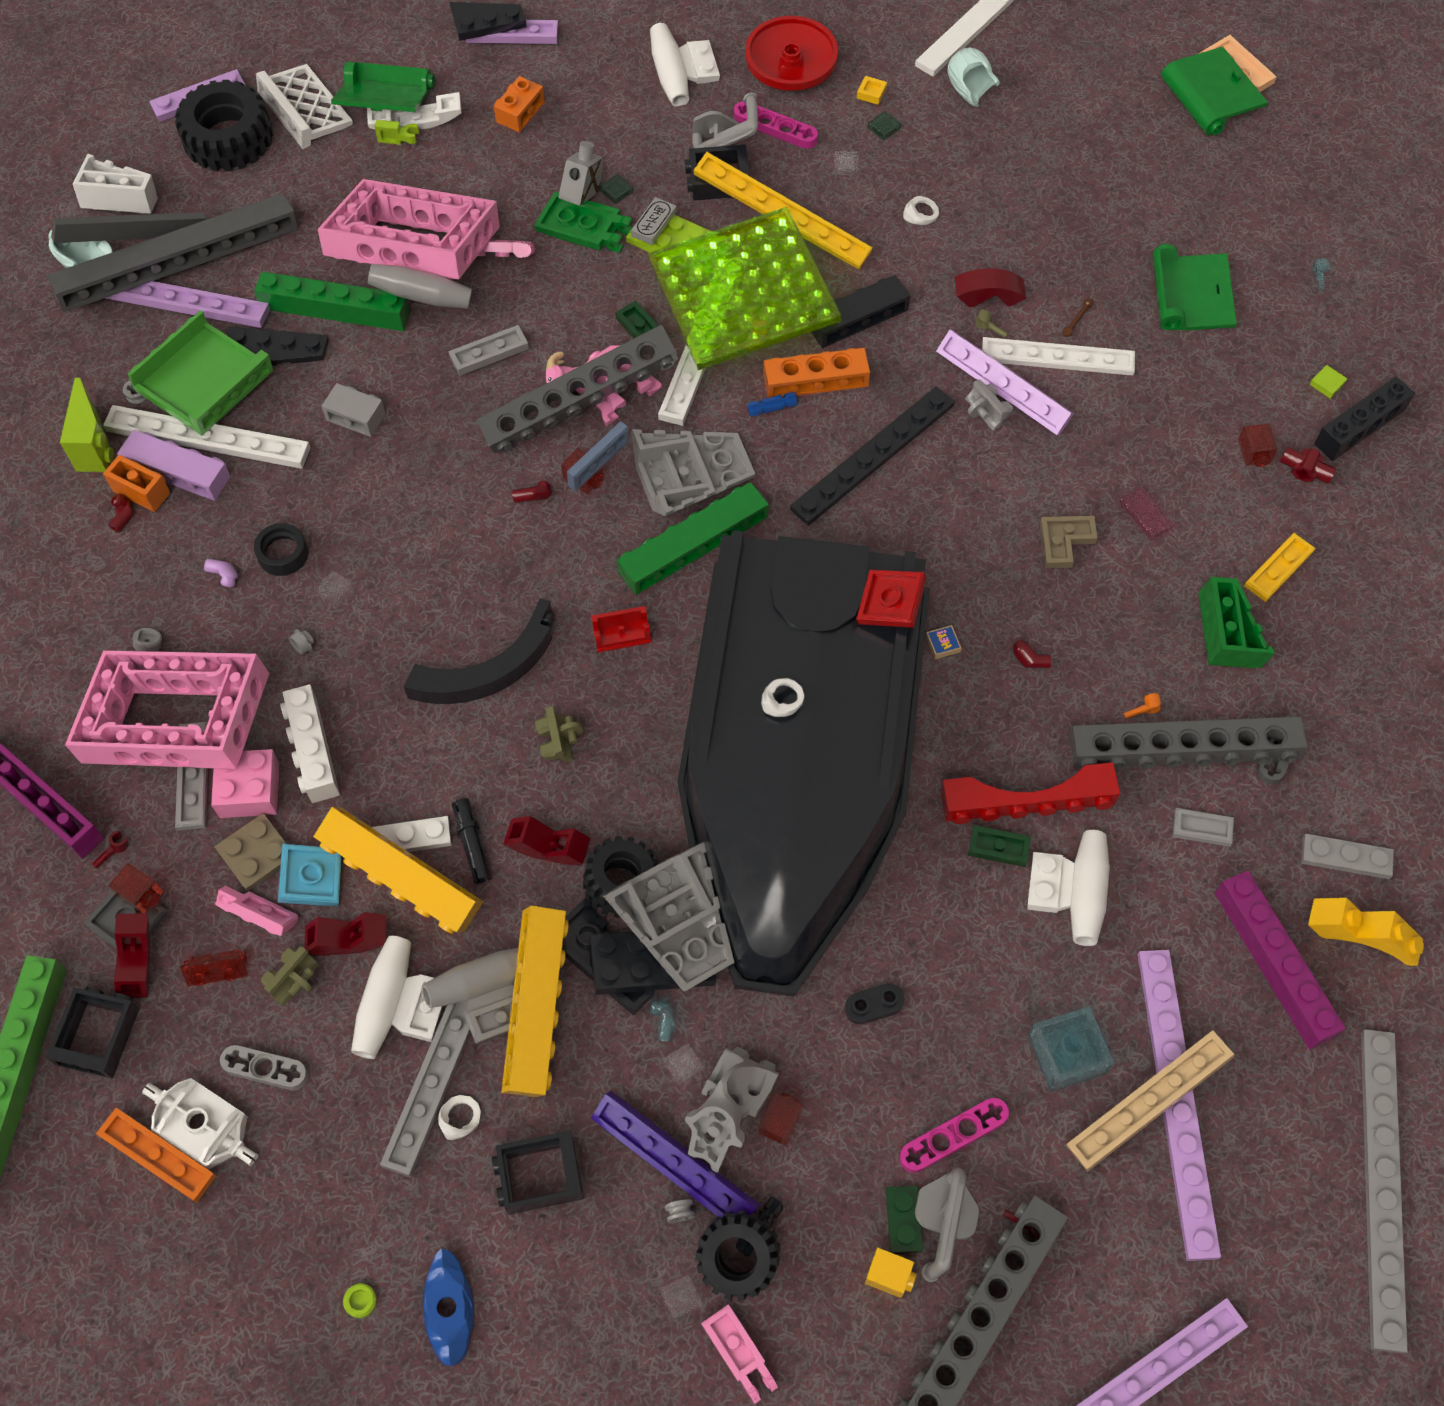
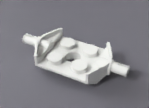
M192 1078L176 1083L167 1091H162L150 1082L146 1086L155 1092L154 1094L146 1088L143 1089L142 1094L148 1096L156 1104L152 1115L151 1131L203 1165L206 1169L209 1170L233 1156H237L249 1166H252L254 1161L247 1157L246 1154L255 1160L258 1158V1154L244 1146L243 1143L248 1117ZM199 1113L204 1114V1124L200 1128L191 1129L189 1125L191 1118Z

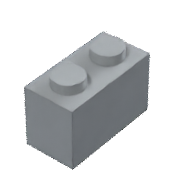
M336 383L321 406L326 421L372 437L386 415L380 398L373 394L367 395L351 386H343Z

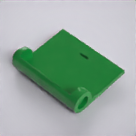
M1223 46L1173 61L1161 73L1163 81L1207 136H1215L1221 133L1228 118L1265 107L1268 104V101Z
M346 61L344 66V85L331 99V104L371 108L372 111L386 109L416 112L429 94L430 88H434L435 75L431 74V70L428 68Z
M1162 244L1153 251L1160 327L1163 330H1201L1236 327L1227 253L1178 257L1177 248L1170 244Z

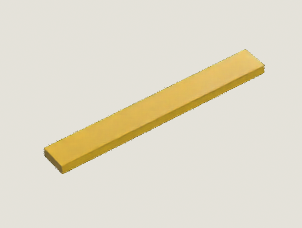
M708 152L704 154L694 169L695 176L857 269L862 267L872 252L873 247Z

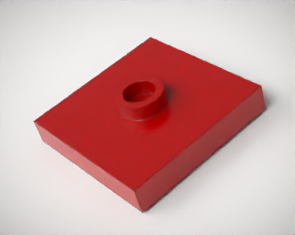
M869 570L856 619L861 625L914 628L927 578L925 573Z

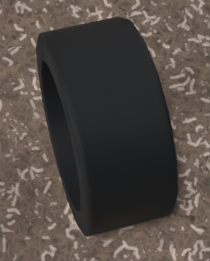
M275 523L267 526L259 532L254 541V552L261 568L269 574L275 576L290 575L302 568L308 559V547L302 532L293 525ZM290 539L296 542L297 548L289 557L282 560L267 558L266 550L274 541Z

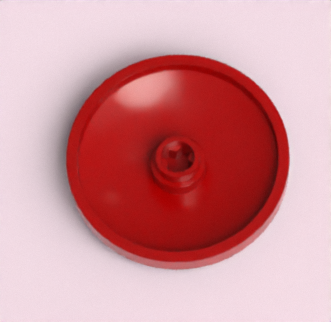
M781 16L765 21L752 31L746 42L745 59L752 75L765 85L787 91L804 90L822 83L833 73L838 60V45L831 31L821 23L801 16Z

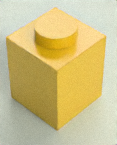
M877 1247L865 1284L902 1298L905 1290L911 1292L917 1275V1273L911 1271L914 1262Z

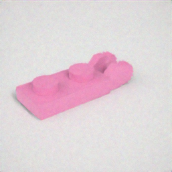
M489 240L478 256H486V252H495L497 257H509L510 252H513L517 258H525L534 254L536 248L533 245L534 243L529 241Z
M729 1304L701 1323L737 1382H741L754 1404L760 1401L761 1398L759 1397L758 1390L747 1377L750 1373L757 1369L762 1376L764 1384L771 1392L778 1388L775 1380L764 1365L765 1360Z

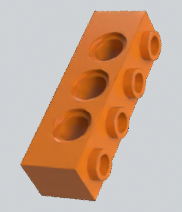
M850 348L842 351H825L818 354H801L793 357L764 360L763 375L767 396L770 398L778 395L784 396L790 392H795L797 396L869 387L870 370L865 348Z

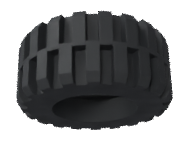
M222 79V82H217L216 80L209 81L210 84H201L197 86L195 91H189L186 94V99L183 98L178 105L179 108H177L175 114V125L184 150L194 163L198 162L199 166L206 169L210 166L212 171H219L220 168H224L225 172L232 171L234 167H239V169L245 168L246 163L250 162L253 164L258 160V155L263 156L266 153V147H269L272 141L273 129L265 102H263V98L255 89L248 85L244 86V83L239 81L233 83L230 80ZM238 121L233 126L225 129H210L220 122Z

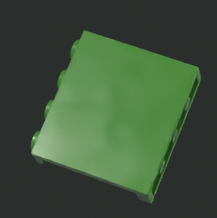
M200 310L196 315L189 318L175 333H172L158 348L154 349L142 362L135 365L128 373V376L136 392L202 436L271 374L273 368L269 354L263 350L254 354L207 323L204 312Z

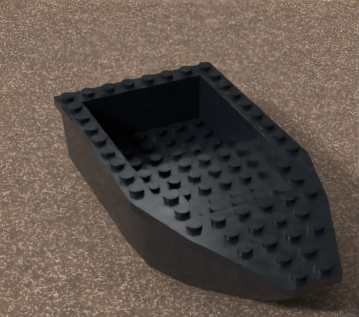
M733 530L732 536L722 535L718 562L714 563L677 782L689 848L702 842L705 844L706 852L704 854L707 866L711 868L713 876L711 882L715 897H718L721 907L718 909L722 923H725L734 963L727 968L735 989L795 997L868 892L905 817L930 588L924 587L914 628L861 625L856 619L869 570L925 573L926 559L916 558V552L905 551V556L869 552L870 547L785 536H778V541L743 537V531ZM788 678L794 680L802 687L804 693L803 705L792 715L774 717L763 711L761 705L762 694L772 681ZM780 686L776 688L773 694L774 699L779 704H792L797 701L796 691L789 686Z

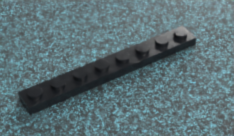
M936 386L792 503L790 510L809 526L954 407L955 401Z

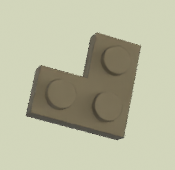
M1095 516L1041 517L1040 530L1045 568H1072L1074 563L1072 545L1096 544L1097 542Z

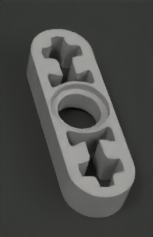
M238 1045L227 1047L220 1056L221 1067L232 1076L288 1090H298L308 1080V1071L298 1060ZM237 1053H239V1057L243 1061L250 1062L249 1072H246L247 1066L236 1063L234 1068H232L231 1063L228 1061L229 1058H235ZM265 1060L271 1061L273 1064L271 1072L265 1076L258 1075L256 1072L258 1064ZM282 1063L281 1069L286 1072H293L294 1068H297L300 1077L294 1078L290 1082L286 1075L279 1073V1064Z

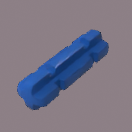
M790 392L784 396L778 395L762 399L760 402H750L747 405L748 413L752 417L760 415L762 412L768 413L783 409L786 406L787 408L796 406L798 404L795 392Z

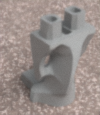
M736 1047L733 1051L727 1048L724 1050L701 1093L705 1096L710 1095V1097L698 1109L690 1111L685 1118V1122L692 1130L688 1155L694 1158L705 1159L710 1163L712 1171L716 1173L720 1170L731 1145L742 1147L745 1141V1134L740 1129L741 1120L748 1115L752 1117L757 1116L767 1099L770 1098L779 1075L775 1071V1064L767 1060L760 1063L750 1060L748 1052L740 1047ZM708 1132L709 1135L715 1137V1139L712 1141L708 1140L706 1138V1133Z

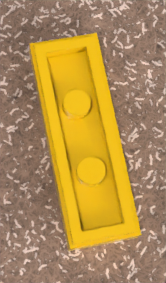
M1293 533L1247 580L1244 587L1267 602L1310 557L1316 548Z

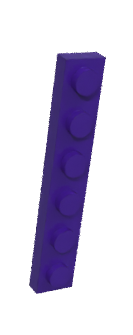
M612 1091L604 1095L591 1119L711 1212L722 1217L729 1211L737 1213L739 1210H746L748 1215L757 1211L760 1204L721 1174L712 1171L711 1167L700 1158L688 1155L689 1150L619 1096Z

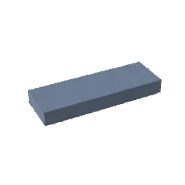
M620 421L567 471L568 486L574 491L578 490L628 443L627 425Z

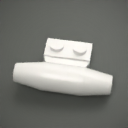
M657 23L651 27L650 37L653 60L660 83L674 107L686 105L689 102L688 80L694 81L696 84L719 81L720 74L709 40L687 42V44L679 48L665 23Z
M1099 830L1085 831L1075 863L1066 859L1063 855L1033 852L1027 910L1057 913L1058 911L1070 908L1073 941L1082 946L1097 944L1106 913L1110 872L1106 834Z
M388 936L371 969L356 1015L351 1052L357 1056L375 1059L392 1025L402 1035L428 1042L433 1040L443 1006L429 1008L423 998L422 985L434 979L433 977L421 974L407 977L411 942L405 938Z

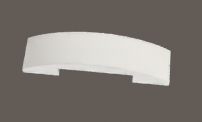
M460 93L436 96L437 103L421 105L416 112L386 109L372 111L371 108H367L368 127L375 129L376 119L400 122L401 127L407 124H417L419 129L439 126L461 114Z

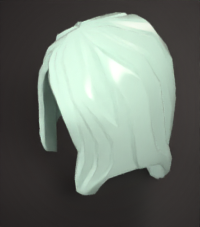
M971 47L958 51L950 59L947 70L952 85L972 106L978 107L979 98L993 85L998 86L1000 83L993 74L988 59L981 51Z
M52 230L49 233V248L54 257L66 268L112 253V248L106 241L53 243L51 238Z

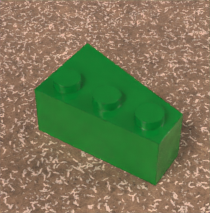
M1211 577L1198 593L1208 664L1262 668L1275 652L1272 646H1267L1261 634L1263 629L1260 623L1256 624L1250 612L1252 607L1238 579Z

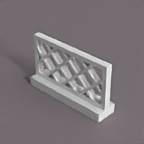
M307 64L270 76L265 71L256 73L258 93L302 149L310 146L313 139L342 130L353 124V120L340 105L331 104L332 94ZM304 73L308 76L307 80L296 78V76ZM285 82L287 83L286 87L276 85L275 83ZM294 84L298 86H303V89L297 90L291 87ZM309 88L319 89L318 94L307 91ZM292 95L299 98L295 101L287 99V96ZM305 98L309 100H314L315 102L312 105L308 103H303V100ZM319 103H330L331 106L330 108L321 107ZM302 109L310 111V113L305 115L298 113V111ZM315 113L326 115V118L322 119L314 117ZM333 116L341 117L343 120L336 122L330 119ZM312 123L322 127L312 130L309 126Z

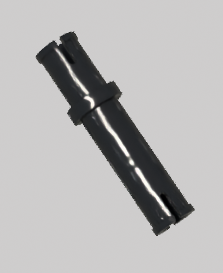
M458 799L451 804L458 825L456 831L458 835H461L472 872L474 884H481L486 882V878L490 881L492 876L479 838L478 830L480 827L478 821H475L469 799Z

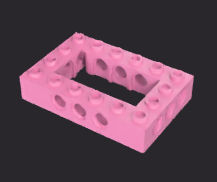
M362 179L318 228L324 256L352 260L358 263L404 266L444 276L448 279H460L499 229L500 225L497 201ZM378 221H382L392 225L400 224L411 226L412 228L429 229L435 232H447V234L440 241L437 235L431 233L422 234L411 232V230L407 229L404 231L388 228V226L384 225L382 227L375 225Z
M103 651L65 746L80 763L237 769L269 672L257 654ZM134 693L218 695L213 710L209 711L208 716L210 718L205 732L198 725L189 724L188 727L169 726L168 724L146 726L142 723L122 725Z

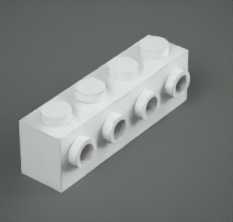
M311 685L284 691L285 702L281 703L280 706L284 719H289L290 727L286 728L290 744L294 743L296 751L292 752V758L296 769L300 768L302 776L297 777L301 793H307L312 803L340 796L317 698Z

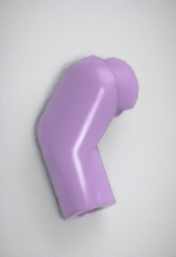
M213 559L205 561L204 570L222 576L220 581L222 586L234 587L236 585L235 580L238 578V573L232 564Z

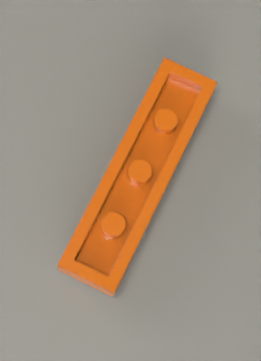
M118 1108L113 1110L96 1132V1135L196 1203L216 1178L214 1173Z

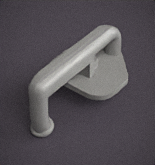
M750 92L744 96L743 101L747 106V120L740 124L718 111H709L695 117L692 128L693 148L730 146L753 136L758 129L757 95ZM703 138H711L703 142Z
M959 1167L922 1187L918 1192L915 1206V1217L918 1223L926 1229L940 1233L935 1261L926 1263L921 1272L922 1277L928 1282L936 1281L950 1269L956 1239H968L976 1230L979 1207L966 1187V1173Z

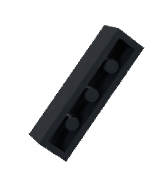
M893 275L886 279H881L866 288H860L850 295L837 298L825 306L813 309L808 313L807 328L821 348H825L908 311L910 294L896 275Z

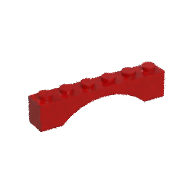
M1113 762L1085 765L1076 775L1064 783L1035 792L1000 790L983 784L973 777L945 779L942 781L940 789L945 821H953L954 824H965L970 822L971 819L982 818L983 821L987 822L994 821L999 816L1007 815L1018 819L1027 816L1028 813L1039 812L1042 816L1054 814L1056 810L1065 809L1070 813H1076L1084 810L1085 807L1095 806L1098 810H1105L1116 804L1120 796Z

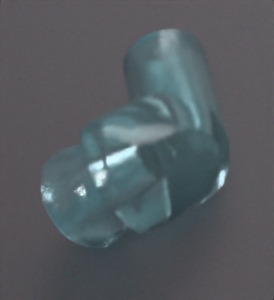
M664 998L663 1001L654 999L652 1000L650 1012L652 1015L660 1016L657 1040L672 1042L675 1016L671 1004Z

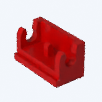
M646 606L591 616L598 653L651 643Z

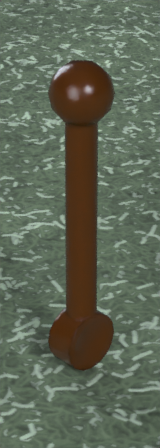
M1087 298L1084 300V306L1069 327L1063 329L1062 334L1065 337L1072 335L1073 328L1085 311L1093 306L1092 299Z

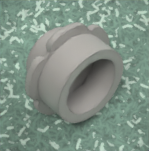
M295 629L294 634L289 637L291 645L300 655L307 651L311 652L313 650L312 645L314 644L311 635L306 630L300 632L298 629Z

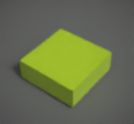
M1326 365L1311 380L1310 385L1331 399L1345 385L1347 378Z

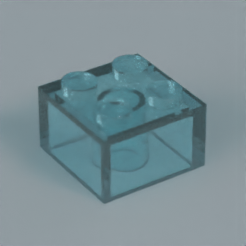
M1090 1006L1032 1024L1027 1034L1050 1092L1108 1074L1114 1065Z

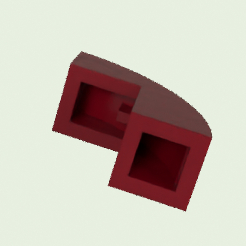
M984 268L955 276L957 297L968 307H974L994 296L1001 299L1007 306H1013L1026 299L1024 279L1011 271Z
M532 816L511 818L503 845L529 857L564 865H583L590 838L575 828L554 831Z
M363 912L352 921L317 917L305 926L304 949L308 951L309 955L329 956L362 953L381 947L386 942V915Z
M148 913L117 914L114 933L117 947L114 975L115 992L131 998H147L150 969Z

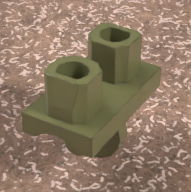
M553 706L546 708L547 716L535 721L536 730L542 738L551 735V741L540 746L542 757L547 761L559 758L564 762L573 761L571 745L578 742L577 736L583 733V725L579 722H573L572 716L565 717L563 714L556 713Z
M301 946L297 950L290 947L287 948L281 955V962L284 966L277 973L274 970L267 971L261 978V982L265 986L264 989L283 1007L300 989L307 993L312 990V986L307 981L314 974L313 972L319 964Z

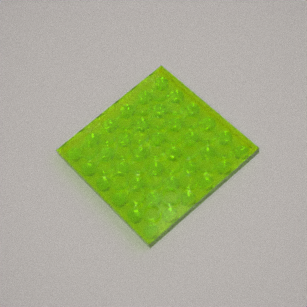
M787 207L648 253L649 261L697 370L841 322V314Z

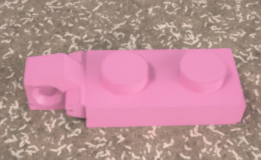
M226 885L218 890L215 905L226 912L229 911L240 916L244 921L252 922L265 928L271 934L282 936L295 927L298 922V914L250 891L242 894Z

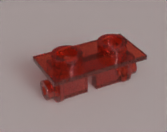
M239 949L218 953V959L213 960L212 954L197 957L190 956L189 960L184 961V965H180L188 987L248 977L244 965L247 962L246 952Z

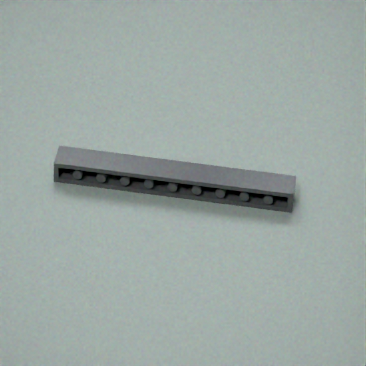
M282 193L46 276L53 294L64 313L298 230L294 210Z

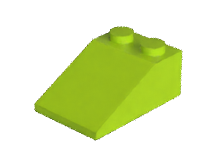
M75 378L60 444L76 471L105 472L109 463L114 461V450L110 447L97 409L82 380Z

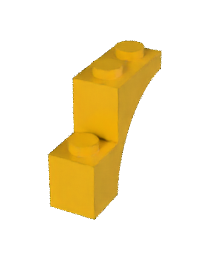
M1316 898L1313 901L1308 925L1320 937L1367 945L1394 956L1406 965L1418 966L1420 954H1422L1424 949L1423 938L1395 911L1361 912L1348 898Z

